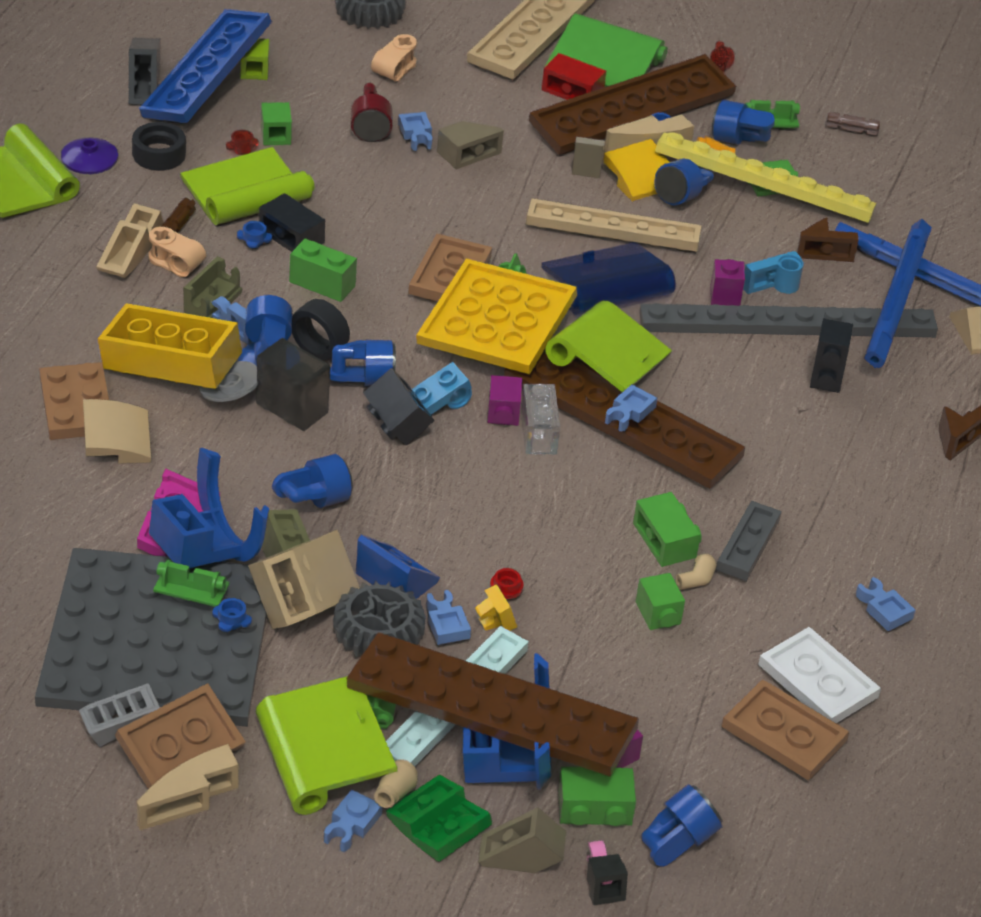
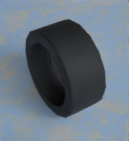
M151 122L138 127L132 136V156L134 161L143 168L157 171L170 170L179 166L186 156V136L184 131L168 122ZM152 144H166L170 147L158 149L148 146Z
M323 299L308 301L294 312L292 316L293 338L305 353L315 359L327 360L332 358L333 347L347 344L350 340V329L347 320L341 311ZM311 319L317 321L324 328L329 340L323 338L316 331Z

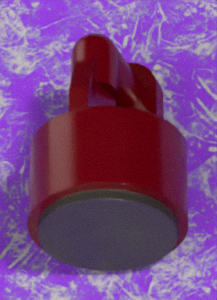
M368 82L364 85L363 95L358 97L352 104L351 129L358 138L364 141H380L386 138L392 130L393 109L391 103L385 97L377 94L375 85Z

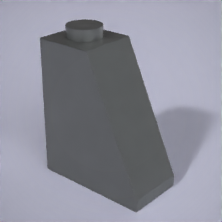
M133 37L129 47L128 104H143L158 87L161 41L159 38Z

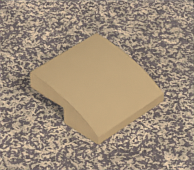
M83 399L86 456L118 455V464L151 462L148 410L118 401Z

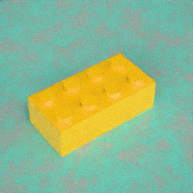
M127 303L97 338L103 369L213 389L218 387L242 354L238 322Z

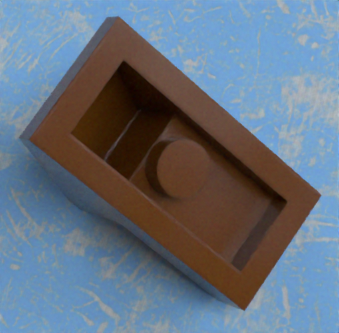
M823 218L800 233L797 253L801 259L854 262L859 240L858 233L829 231L828 218Z
M981 405L972 412L968 411L964 416L946 406L943 407L939 423V434L945 458L951 461L981 437Z

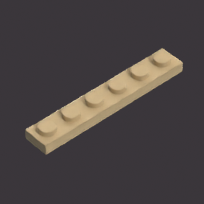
M532 198L526 220V225L539 228H551L569 233L576 232L595 237L614 238L626 242H639L652 246H664L695 252L698 249L702 226Z

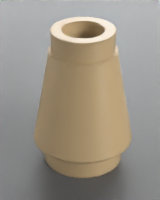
M403 759L396 760L397 772L381 777L374 794V799L379 806L383 808L392 807L416 787L418 773L415 766L409 761Z

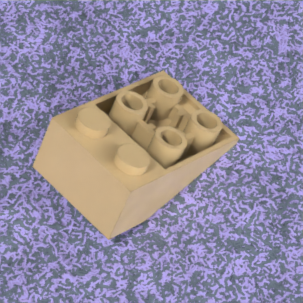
M338 529L248 565L272 629L286 627L316 615L339 603L341 595L348 594L350 587L360 588Z

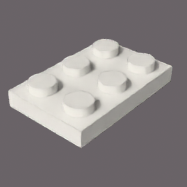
M810 627L761 654L758 665L794 697L835 723L840 722L879 698L881 688Z

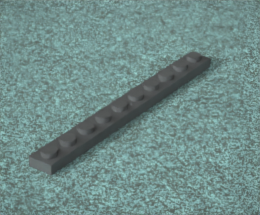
M653 303L640 304L639 314L641 326L648 332L820 335L824 318L853 324L851 336H872L882 309L864 307H781ZM921 308L903 309L894 337L936 338L938 327L933 310Z

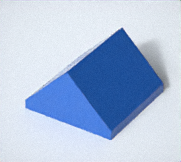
M362 534L360 535L357 543L356 574L373 585L377 581L379 585H386L390 581L391 586L394 588L403 585L404 591L413 592L415 599H417L438 583L439 576L391 544Z

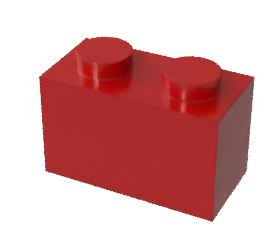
M558 53L544 67L542 91L568 100L604 88L607 71Z

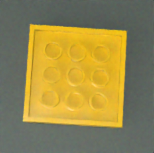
M466 258L416 334L417 344L530 374L545 350L547 342L552 338L577 297V287Z

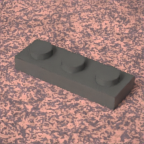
M751 501L719 557L716 570L747 581L778 525L782 511Z

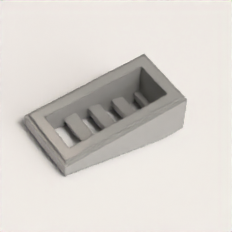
M147 683L91 703L79 709V712L90 736L99 747H102L116 739L115 733L118 729L161 707L152 687ZM144 699L147 707L141 709L138 701ZM131 706L133 712L127 714L125 709ZM118 714L119 717L112 718L113 715Z

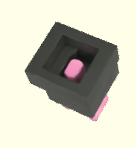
M603 840L588 842L591 856H587V881L590 886L589 896L593 905L626 901L628 872L619 854L607 855Z

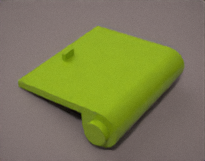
M26 124L13 125L5 135L4 146L0 147V217L3 218L66 202L77 195L80 189V182Z
M273 147L180 173L181 179L214 225L259 213V207L284 193L299 202L311 198L312 191L315 190L313 178L304 171L292 173Z
M609 301L598 302L550 339L546 345L547 357L553 364L566 366L579 357L621 392L625 391L631 384L635 385L672 352L669 347Z
M348 676L267 696L256 707V715L294 811L298 814H312L323 808L327 803L328 790L397 772L396 763L366 694L347 688Z

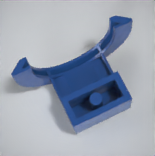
M199 448L197 465L198 494L203 512H198L183 494L152 501L150 536L174 563L189 566V569L209 563L223 562L232 558L238 561H248L256 557L264 541L269 508L266 505L262 507V511L257 507L254 508L251 530L245 541L241 540L233 532L224 515L219 495L218 475L221 456L217 452L205 448Z
M534 653L535 684L550 689L549 664L538 653ZM463 727L465 783L536 781L537 790H541L551 778L549 742H545L540 748L538 742H536L535 751Z

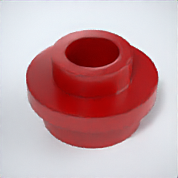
M500 569L491 578L490 587L497 584L505 599L516 598L523 592L524 582L520 574L514 569Z

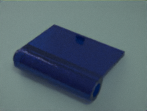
M636 242L597 251H586L579 255L541 263L542 269L560 283L577 287V297L569 308L575 315L587 312L601 301H609L618 306L671 294L675 291L676 287L675 276L671 267Z

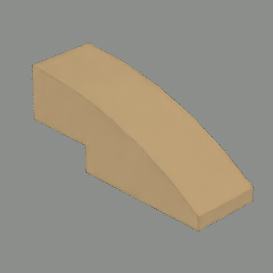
M682 114L662 121H658L654 116H649L607 129L605 152L648 139H652L657 145L664 132L677 133L682 135L684 139L692 141L694 125Z
M133 204L125 221H119L96 266L97 270L124 278L129 275L152 246V243L149 241V232L156 227H161L164 223L161 211Z
M226 744L209 750L184 762L152 785L137 801V826L139 830L209 810V797L238 789L239 764L229 745Z

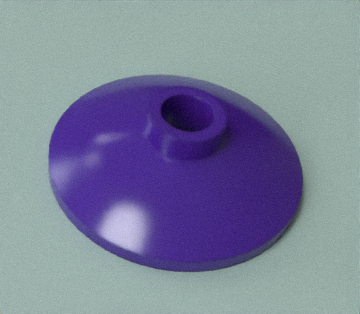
M80 138L69 142L63 147L61 161L71 171L81 174H97L111 169L117 163L118 151L112 143L106 140Z

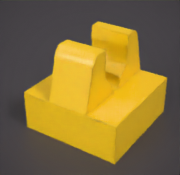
M497 584L486 589L487 599L475 607L480 617L479 621L485 631L500 626L509 631L517 628L511 607Z

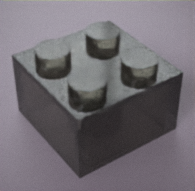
M279 339L257 355L258 385L256 387V404L302 431L307 430L329 412L331 365L286 339Z

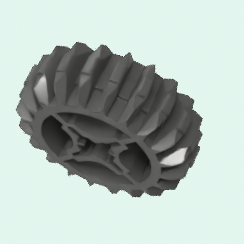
M335 0L337 14L341 16V20L348 21L349 25L356 24L358 28L363 26L368 29L370 27L379 29L380 26L389 27L390 24H396L397 20L402 19L406 0Z
M375 581L371 586L362 582L359 589L350 587L348 594L341 595L339 603H336L334 609L333 628L338 643H343L345 651L353 650L357 658L363 655L378 632L418 645L425 632L426 615L422 609L421 600L415 599L413 592H405L403 585L394 588L391 586L390 581L386 585H379Z

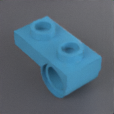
M796 251L746 264L743 290L750 294L774 287L781 293H795L800 286L804 265L801 257Z
M454 362L412 389L430 415L446 404L451 409L461 408L468 403L472 396L470 381Z

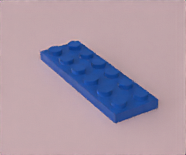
M225 9L139 108L142 117L187 123L272 23L269 13Z

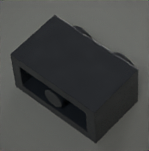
M284 193L259 207V222L266 225V233H270L272 240L290 252L304 239L321 245L325 243L326 220Z
M823 318L810 388L840 393L853 324Z
M392 368L363 392L370 402L367 406L368 410L376 419H382L384 423L381 425V428L392 440L397 437L405 445H408L435 421L407 381Z

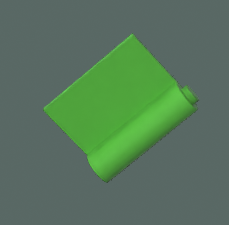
M575 13L546 65L558 53L606 70L605 87L646 74L651 65L657 66L659 62H664L668 47L665 46L664 40Z

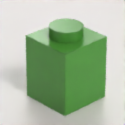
M289 102L261 103L263 145H291L292 120Z
M671 573L640 578L636 604L649 630L681 624L685 599Z

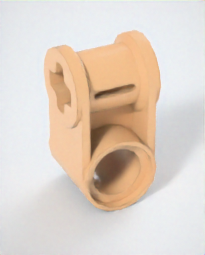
M408 34L396 36L384 48L376 52L371 63V70L393 81L398 82L408 71L416 66V58L414 56V49L417 47L416 38Z
M156 227L149 232V241L152 243V249H150L148 254L149 261L156 266L173 272L179 277H187L206 258V251L198 241L174 232L170 228Z

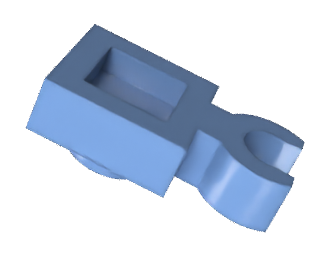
M426 112L398 114L399 128L404 140L411 139L412 150L416 151L419 143H423L428 149H431L432 127Z
M222 296L212 301V305L218 308L216 312L212 313V317L238 322L240 340L247 345L251 344L252 341L245 333L246 308L237 302L231 304Z
M631 384L614 399L613 407L609 408L606 412L605 423L609 424L613 420H619L618 430L621 432L625 431L629 427L630 419L639 423L656 408L657 397Z
M871 578L869 589L865 588L862 584H858L857 598L864 603H868L866 611L887 631L914 618L915 609L894 589L886 593L883 590L882 582L877 578Z
M445 590L444 601H436L432 593H428L426 602L428 623L437 645L470 639L471 628L461 605L452 607V593L449 590Z
M351 789L332 813V823L324 831V843L328 844L334 837H341L340 851L346 852L352 845V835L356 834L364 838L382 815L383 807L379 806L376 801Z

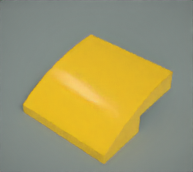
M652 139L604 153L603 162L618 177L617 187L631 201L657 194L654 184L655 174L662 165L669 163L664 154L655 152L657 145Z

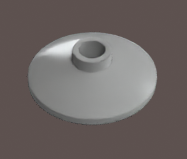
M236 361L216 389L199 386L200 393L205 399L214 402L237 400L257 387L261 380L260 370L253 363Z

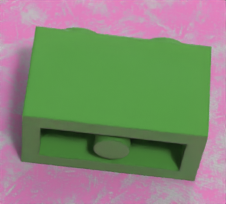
M304 239L290 254L289 282L342 302L356 286L357 258L317 242Z
M672 491L636 501L633 524L661 567L697 557L699 543L702 541L701 531L696 524H693L687 515L684 505L678 502Z
M561 767L558 785L560 824L632 825L636 805L633 768H615L611 777L583 767Z

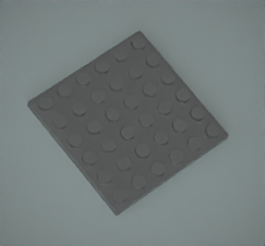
M73 548L35 694V706L79 710L91 703L149 683L160 707H163L208 683L235 726L248 727L267 618L248 564L214 562L189 569L191 573H194L195 568L220 572L221 576L226 577V581L230 582L222 601L228 598H236L245 603L246 614L252 617L251 625L248 627L241 626L236 630L224 632L219 629L218 618L213 616L214 606L153 592L160 577L156 573L157 566L160 561L166 562V560H171L169 557ZM144 699L138 701L141 709L147 707ZM131 706L125 709L127 714L133 712Z

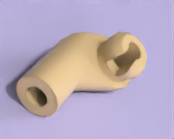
M698 555L695 559L696 563L693 571L676 575V584L679 590L710 583L716 570V561L712 555Z

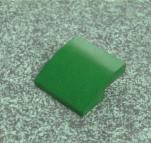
M440 774L386 810L387 817L417 847L438 862L492 825L490 812L466 800L464 787Z

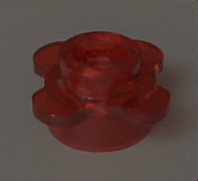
M718 41L715 44V49L712 51L710 59L724 73L726 68H730L733 65L735 53L731 47L724 46L723 41Z
M236 130L231 134V141L226 143V149L234 150L239 155L251 153V150L259 145V140L254 138L253 133L248 130Z

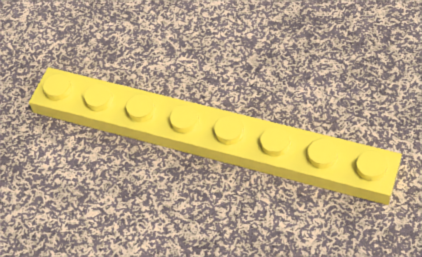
M664 132L658 140L655 152L676 159H689L697 166L868 223L876 206L875 202H872L864 195L857 194L854 196L845 193L837 186L831 185L827 187L818 184L816 180L810 177L800 178L791 175L789 171L783 168L773 169L764 166L758 160H746L737 157L734 152L728 150L719 151L710 148L707 143L686 140L677 133Z

